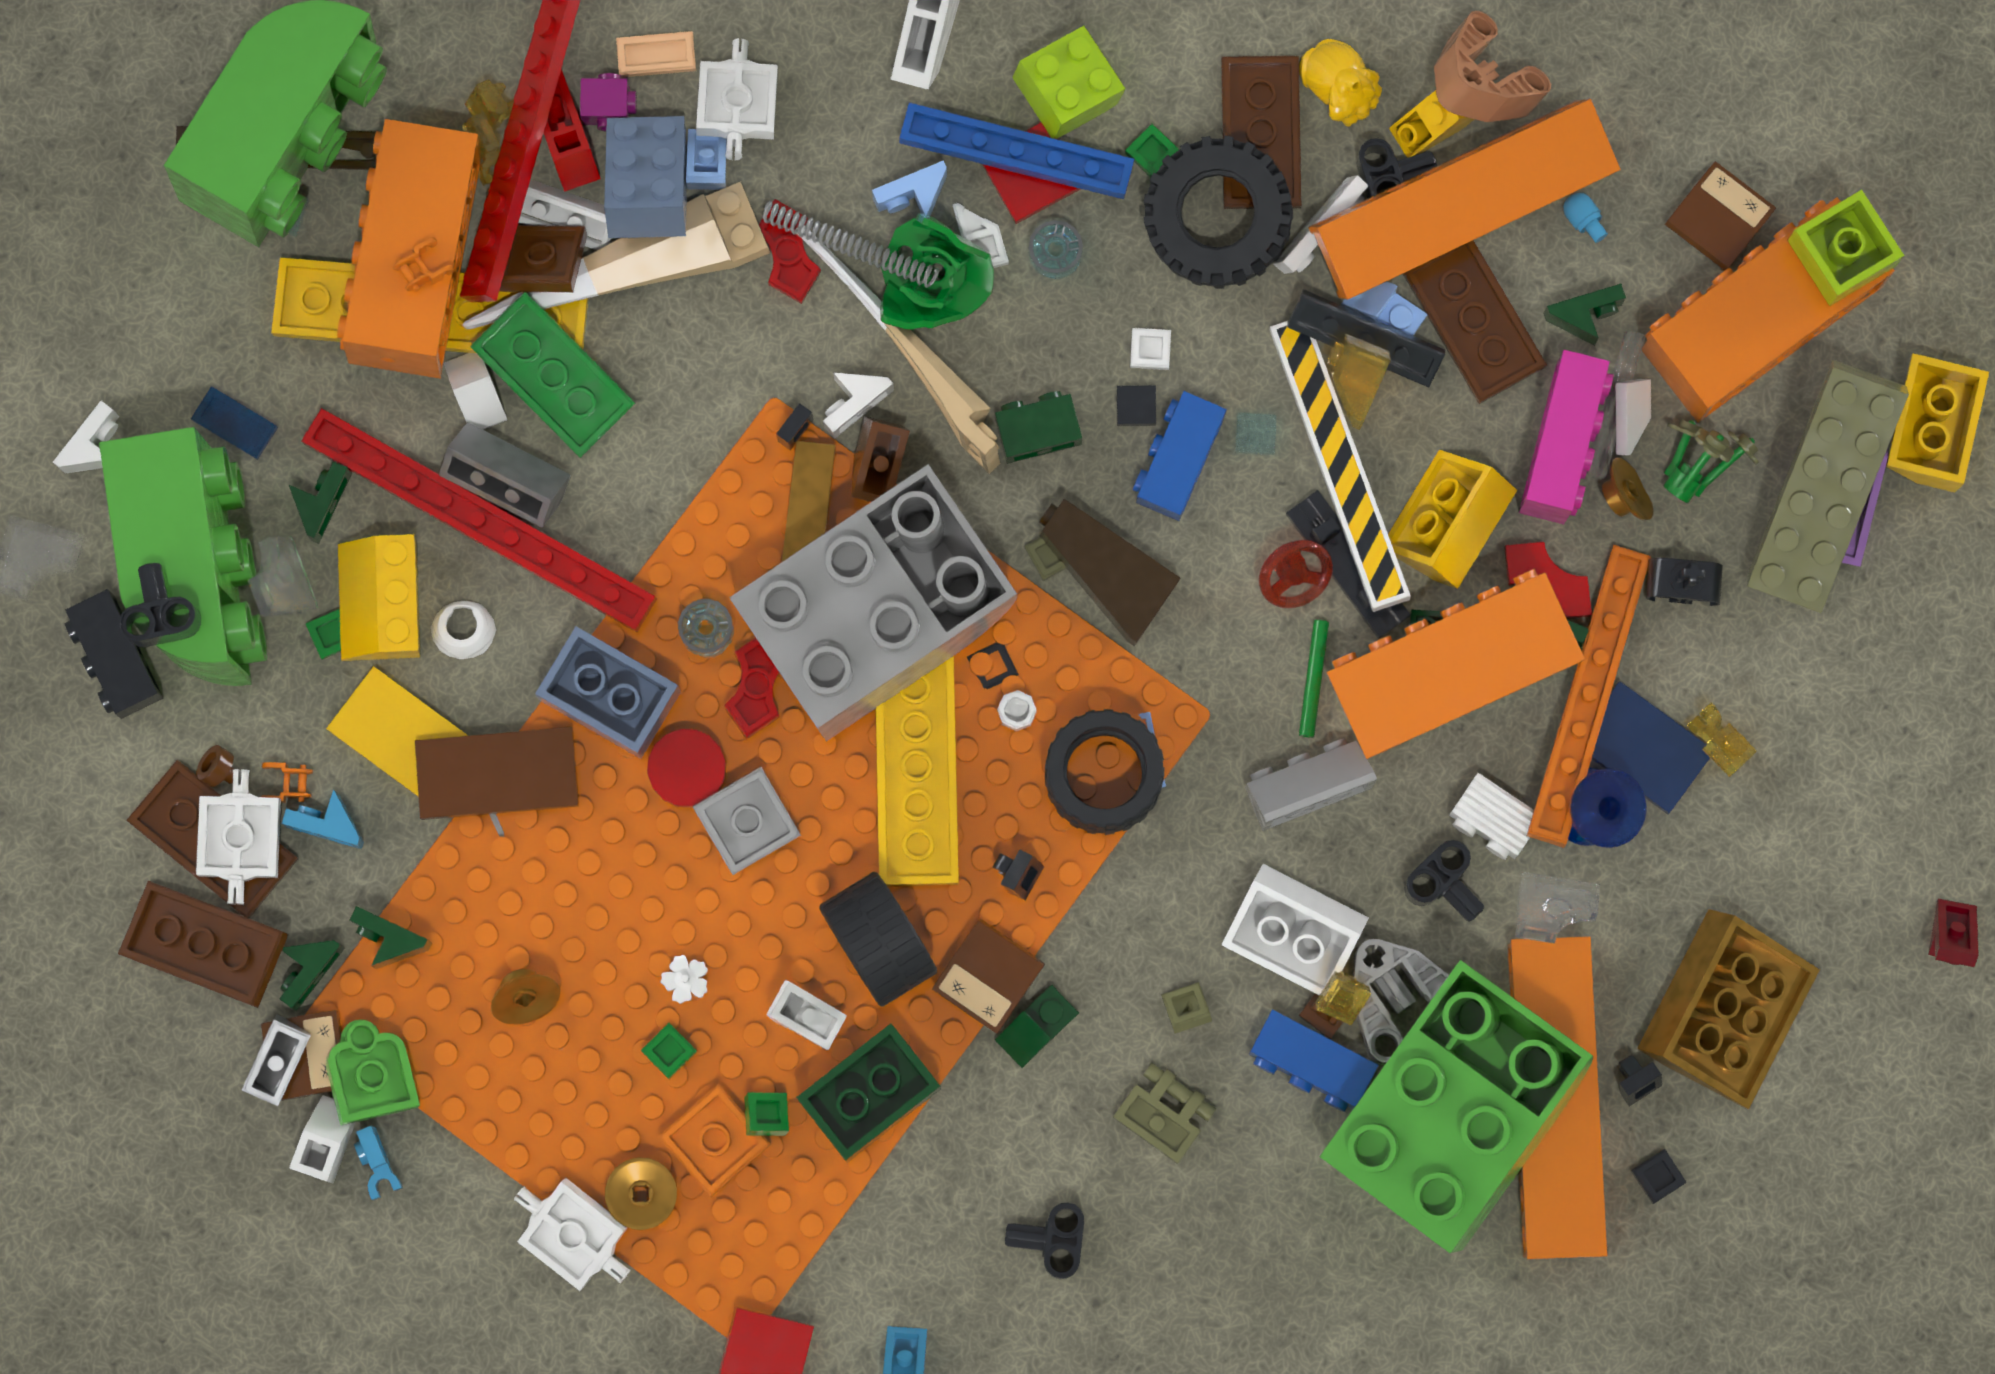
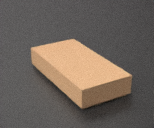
M693 31L616 38L618 69L621 78L696 71Z

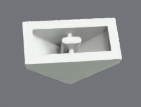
M467 353L444 362L450 384L466 423L468 422L484 430L508 420L487 366L477 353Z

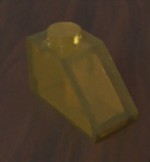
M1346 334L1342 344L1335 342L1327 364L1332 365V379L1352 427L1360 430L1391 358L1388 350Z

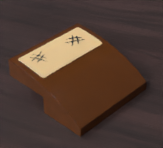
M1715 161L1674 211L1665 225L1723 270L1730 268L1776 210V207Z
M980 919L953 956L932 990L998 1034L1045 966V963Z
M333 1010L286 1018L311 1034L281 1101L332 1092L326 1069V1058L331 1049L340 1043L341 1028L338 1011ZM272 1021L261 1024L263 1041Z

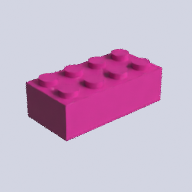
M1563 350L1555 366L1519 513L1563 525L1570 515L1576 516L1577 510L1581 507L1586 486L1579 485L1580 479H1585L1587 472L1590 471L1595 449L1589 448L1590 441L1594 442L1596 434H1599L1604 417V412L1599 411L1598 407L1599 404H1604L1613 381L1614 374L1607 373L1610 361Z

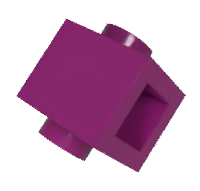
M603 73L599 74L598 78H581L580 117L583 125H597L598 130L606 131L607 118H629V114L637 113V92L630 91L628 80L621 79V75Z

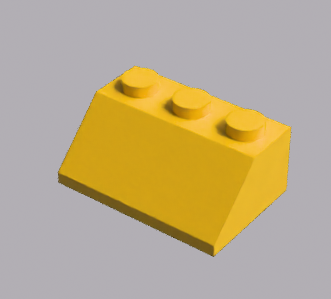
M1912 353L1904 385L1907 386L1909 395L1893 433L1886 467L1917 484L1955 493L1965 482L1989 372Z
M1439 449L1388 533L1396 558L1434 581L1458 589L1516 494L1517 489L1493 467Z
M415 535L371 536L338 544L341 661L419 658L420 638Z

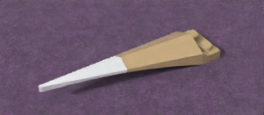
M740 181L707 196L702 194L687 202L686 236L620 238L581 259L573 293H527L543 309L634 287L736 268L767 255L770 251ZM519 292L468 319L463 323V327L470 330L494 323L524 292Z
M804 225L803 228L801 229V233H802V234H803L804 231H805V227H806L805 225ZM805 236L801 237L849 287L889 335L927 388L961 446L990 474L1000 464L999 446L995 442L997 436L984 424L991 408L911 330L883 323L880 319L881 300L825 245L821 246L819 241L814 243L812 239L807 240Z

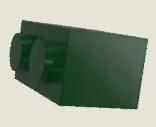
M1054 391L1039 396V402L1024 405L1023 401H1014L1001 406V411L995 413V422L1007 464L1082 445V434L1071 394L1062 396L1061 391Z

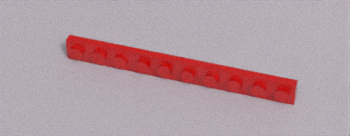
M542 0L538 18L534 24V32L529 50L524 60L518 89L514 96L509 121L504 131V139L499 157L494 167L488 196L484 202L483 214L474 238V246L464 274V281L459 296L469 302L497 301L580 0Z
M322 408L301 440L305 446L347 467L353 473L635 632H638L657 600L649 592L461 486L439 476L436 472Z

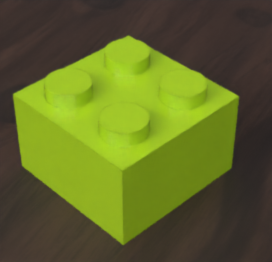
M1085 26L1076 29L1020 60L1012 77L1053 139L1062 137L1113 108L1119 103L1125 91L1122 82Z
M1862 189L1796 228L1787 240L1829 306L1895 268L1905 256Z

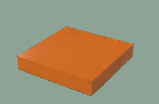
M719 1084L658 1136L710 1197L771 1145L764 1136L746 1135L744 1112Z

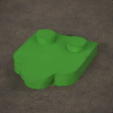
M354 1020L347 1024L341 1033L340 1043L331 1049L326 1058V1069L340 1126L418 1108L420 1103L404 1042L395 1034L379 1033L377 1027L367 1020Z

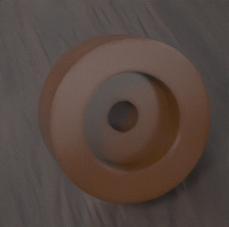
M220 745L211 747L203 755L197 766V778L211 787L219 785L222 781L232 784L234 770L232 768L234 762L233 754Z

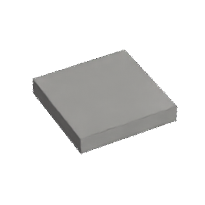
M761 766L692 806L732 875L801 836Z

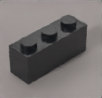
M106 589L65 609L70 621L64 623L66 630L74 644L81 642L86 656L81 658L82 663L91 679L94 677L98 678L103 688L102 691L98 692V696L107 713L114 711L115 715L123 719L164 699L139 646L131 643L120 631L119 619L123 612L112 592Z

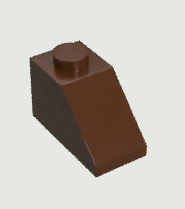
M864 416L854 454L852 497L872 502L895 487L910 430L899 424Z

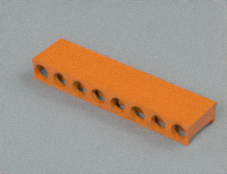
M1576 100L1308 228L1310 233L1314 234L1338 289L1336 291L1338 298L1348 300L1621 169L1592 100Z
M1591 937L1511 939V942L1508 944L1510 996L1593 1055L1592 1063L1575 1093L1519 1171L1523 1258L1607 1257Z

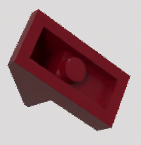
M1938 899L1928 955L1935 956V960L1944 961L1952 965L1975 967L1979 956L1977 906Z

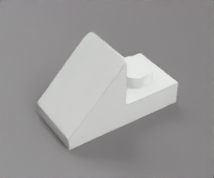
M833 373L834 380L850 398L846 402L843 399L838 400L825 412L827 418L823 420L824 428L833 439L838 437L894 391L893 382L888 377Z
M100 401L53 463L65 474L103 468L100 448L97 445L100 441H109L118 428L116 421L119 418L117 413Z
M787 980L784 981L766 1014L775 1023L796 1032L826 1050H829L847 1017L846 1014Z

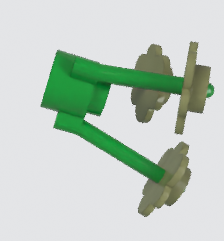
M1681 419L1678 426L1670 423L1667 425V427L1682 432L1683 435L1671 463L1664 471V474L1669 478L1663 486L1685 503H1689L1694 495L1700 497L1706 487L1744 453L1755 465L1759 463L1754 456L1758 451V448L1754 445L1755 440L1748 438L1744 433L1739 437L1731 431L1727 433L1738 445V448L1733 451L1729 447L1730 443L1725 436L1717 431L1711 430L1708 432L1702 427L1697 426L1694 420L1687 422ZM1691 436L1695 437V440L1703 446L1705 451L1693 466L1684 462L1679 467ZM1711 456L1723 460L1702 479L1704 475L1700 471Z

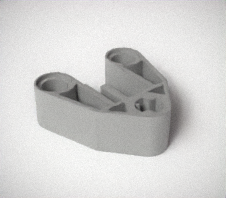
M1369 939L1359 946L1354 956L1350 999L1369 1058L1377 1064L1385 1065L1391 1056L1384 1057L1376 1052L1374 1044L1376 1038L1379 1036L1390 1037L1397 1049L1403 1037L1390 1019L1391 1015L1370 984L1376 983L1391 1007L1398 1014L1416 1002V1000L1394 968L1397 966L1401 967L1421 998L1424 997L1428 1004L1449 975L1417 950L1379 939ZM1372 948V953L1377 949L1382 953V957L1379 960L1381 967L1374 968L1373 963L1368 967L1363 960L1367 956L1366 949Z

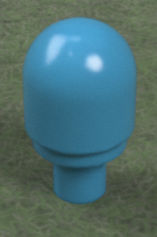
M1574 193L1565 200L1563 211L1575 230H1579L1580 233H1584L1586 230L1595 243L1600 242L1608 235L1599 222L1602 219L1600 210L1588 195Z

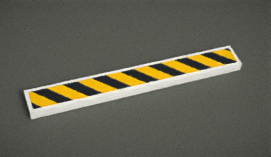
M1288 321L1270 326L1275 347L1372 611L1375 612L1410 600L1411 595L1316 339L1288 328Z

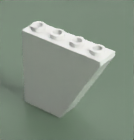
M909 0L891 80L929 89L940 71L960 0Z

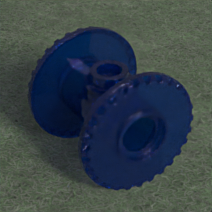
M1589 768L1587 776L1579 782L1571 798L1570 813L1573 823L1568 841L1583 846L1595 845L1604 848L1618 847L1631 841L1641 830L1647 813L1645 795L1638 782L1629 774L1620 770Z

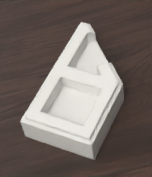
M959 203L953 204L960 235L990 253L994 268L1008 265L1009 261L999 226L965 209Z
M1635 379L1615 384L1617 455H1631L1651 419L1650 379Z

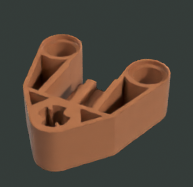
M1472 11L1448 39L1434 66L1436 95L1440 104L1453 114L1484 122L1528 116L1550 91L1551 83L1544 72L1533 66H1526L1516 73H1511L1498 83H1494L1500 76L1495 71L1499 65L1494 60L1489 64L1485 60L1478 65L1474 62L1498 34L1496 23L1491 17L1481 11Z

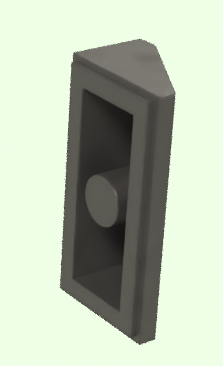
M276 1014L245 1080L242 1091L278 1106L311 1034Z

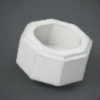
M1017 690L1003 695L997 712L1003 726L1019 731L1031 726L1037 710L1032 697Z

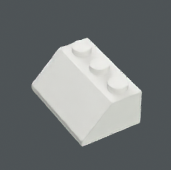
M1263 864L1222 946L1328 999L1369 917Z

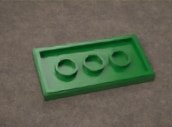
M524 292L470 346L579 458L636 404L527 292Z

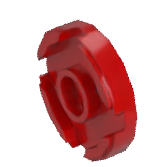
M679 729L666 734L654 745L648 757L647 774L652 788L663 801L676 807L693 808L692 806L721 789L726 775V762L720 746L709 735L696 729Z

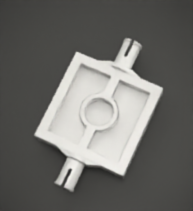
M739 38L732 42V59L721 62H700L696 136H713L727 139L725 157L729 160H732L733 147H735V160L742 158V139H774L778 65L758 64L747 60L749 42L742 39L741 52H739Z
M239 769L233 770L232 793L220 797L200 796L196 875L199 877H220L229 881L227 904L231 905L244 904V881L254 878H278L281 799L257 797L248 793L250 770L241 769V771Z
M567 1178L562 1180L552 1195L543 1201L526 1189L525 1186L515 1196L514 1201H517L532 1213L528 1228L517 1242L579 1291L601 1269L619 1283H622L631 1270L612 1255L614 1254L616 1243L628 1227L616 1221L608 1210Z

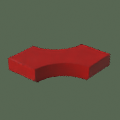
M774 199L766 219L770 218L773 206L778 203L779 209L773 222L777 221L781 207L785 206L786 212L780 221V225H783L787 211L792 208ZM792 209L793 214H792V217H791L789 223L787 224V228H789V227L791 226V222H792L793 216H794V214L797 212V211H795V210H793V209ZM800 214V216H799V220H798L797 224H796L795 227H794V231H795V229H796V228L798 227V225H799V221H800L801 217L803 216L802 214ZM762 219L759 227L773 255V270L768 285L802 304L819 277L821 269L807 256L803 246V239L798 234H793L792 231L786 232L785 228L779 229L778 225L772 226L770 222L765 223L764 219Z
M1544 542L1505 545L1509 586H1516L1513 578L1535 569L1537 575L1546 573L1566 619L1590 617L1592 615L1588 576H1576L1560 569L1549 557Z
M757 638L734 653L741 669V682L736 694L724 705L725 710L746 740L779 718V713L773 702V686L780 672Z

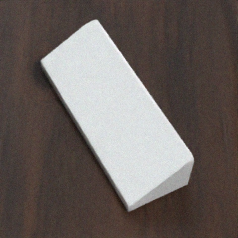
M530 179L519 223L527 226H555L553 224L559 226H585L587 236H589L586 240V247L599 250L611 243L613 238H608L604 205Z

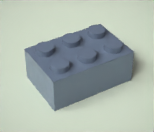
M684 116L607 118L604 211L608 238L686 236L687 137Z
M575 626L535 694L539 701L642 759L680 695L681 690L676 683Z

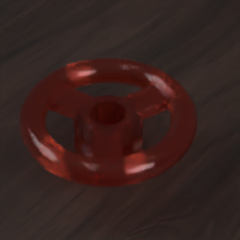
M1311 540L1291 541L1278 547L1268 556L1260 570L1259 587L1262 595L1268 602L1280 608H1297L1312 602L1323 593L1330 582L1333 572L1331 556L1322 545ZM1301 551L1310 552L1318 557L1321 563V572L1308 569ZM1274 570L1280 579L1271 586V574ZM1302 583L1313 584L1309 590L1293 597L1281 596L1291 586H1297Z

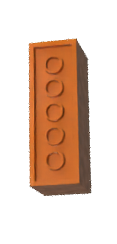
M385 119L383 132L376 131L374 138L373 154H377L376 168L370 167L367 174L366 191H369V205L362 204L360 210L359 227L362 228V241H355L353 246L352 264L355 265L354 279H347L344 301L348 302L347 316H340L337 338L341 339L340 350L345 351L348 364L441 379L482 162L479 137L475 133ZM429 238H435L437 245L432 248L430 246L427 247V251L420 255L422 262L427 270L432 273L447 265H451L454 272L450 275L444 274L443 280L434 285L429 281L420 286L418 291H407L405 287L408 281L401 270L395 271L393 269V266L397 263L396 260L400 257L403 259L412 254V247ZM416 262L409 265L415 278L423 275Z
M1838 197L1828 204L1824 200L1816 203L1804 213L1805 217L1798 223L1797 227L1792 222L1783 227L1773 236L1775 239L1768 244L1767 249L1759 245L1742 259L1744 262L1737 267V271L1733 272L1731 268L1726 269L1712 281L1713 285L1706 290L1707 293L1703 295L1698 290L1681 303L1682 307L1675 313L1676 315L1673 318L1667 313L1649 327L1651 330L1645 335L1647 341L1641 350L1697 423L1880 290L1895 270L1891 269L1835 304L1828 305L1787 240L1796 228L1840 203L1841 201Z
M1535 569L1513 578L1516 586L1501 592L1499 586L1493 587L1476 595L1479 603L1465 609L1462 602L1441 611L1443 619L1429 625L1427 619H1423L1404 628L1407 636L1393 642L1391 636H1386L1369 644L1370 653L1357 658L1356 653L1351 652L1332 661L1335 669L1327 672L1328 677L1366 759L1585 660L1546 573L1537 575Z

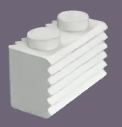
M1477 773L1449 816L1455 819L1453 826L1471 838L1475 833L1488 841L1485 847L1490 852L1505 860L1508 855L1515 859L1530 839L1526 835L1534 810Z

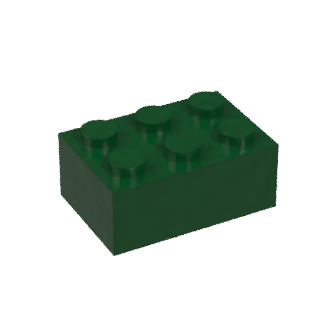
M890 1023L796 1098L848 1163L940 1091L941 1086L892 1023Z

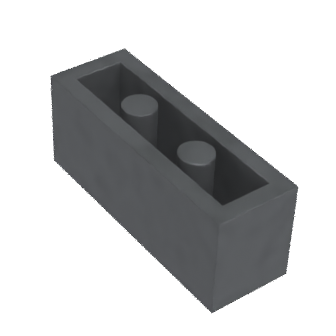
M468 422L447 447L439 472V476L541 528L562 502L571 476L565 471Z

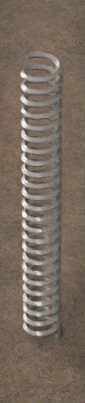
M771 200L766 203L762 218L765 223L770 222L772 226L778 225L779 229L785 228L786 232L798 233L800 237L805 236L807 240L812 239L814 243L819 241L821 246L826 244L827 248L833 247L834 251L840 250L842 254L847 253L849 257L854 255L856 260L861 258L862 262L868 261L869 265L875 264L876 268L882 266L884 271L889 269L891 274L896 272L897 276L903 275L904 279L910 278L911 282L917 280L919 285L924 283L926 288L935 282L939 274V268H936L932 280L927 284V279L932 271V266L929 265L923 280L920 281V276L925 268V263L922 262L918 268L917 276L913 279V273L918 265L917 259L913 261L910 273L906 276V271L911 262L910 256L906 258L903 270L899 273V268L904 260V254L899 255L896 267L892 270V265L897 257L896 251L891 254L889 264L885 267V262L890 254L889 248L885 250L882 262L878 264V259L883 251V246H879L875 259L871 262V257L876 249L875 242L871 244L868 256L864 259V254L869 246V240L864 241L861 253L857 256V251L862 243V237L856 240L854 250L850 253V248L855 240L854 234L850 236L847 248L843 250V246L848 238V232H844L840 245L836 248V243L841 235L840 228L836 230L833 242L829 245V240L834 233V226L829 228L826 240L822 242V238L827 230V223L822 225L819 237L815 239L821 224L820 220L815 222L812 234L808 236V232L813 225V217L807 221L805 231L802 234L801 229L806 222V214L801 217L798 229L794 231V227L799 220V211L794 214L791 226L787 228V224L793 214L792 209L787 211L784 223L780 225V221L786 212L785 206L781 207L775 223L773 220L779 209L778 203L773 206L768 220L766 218L772 207Z

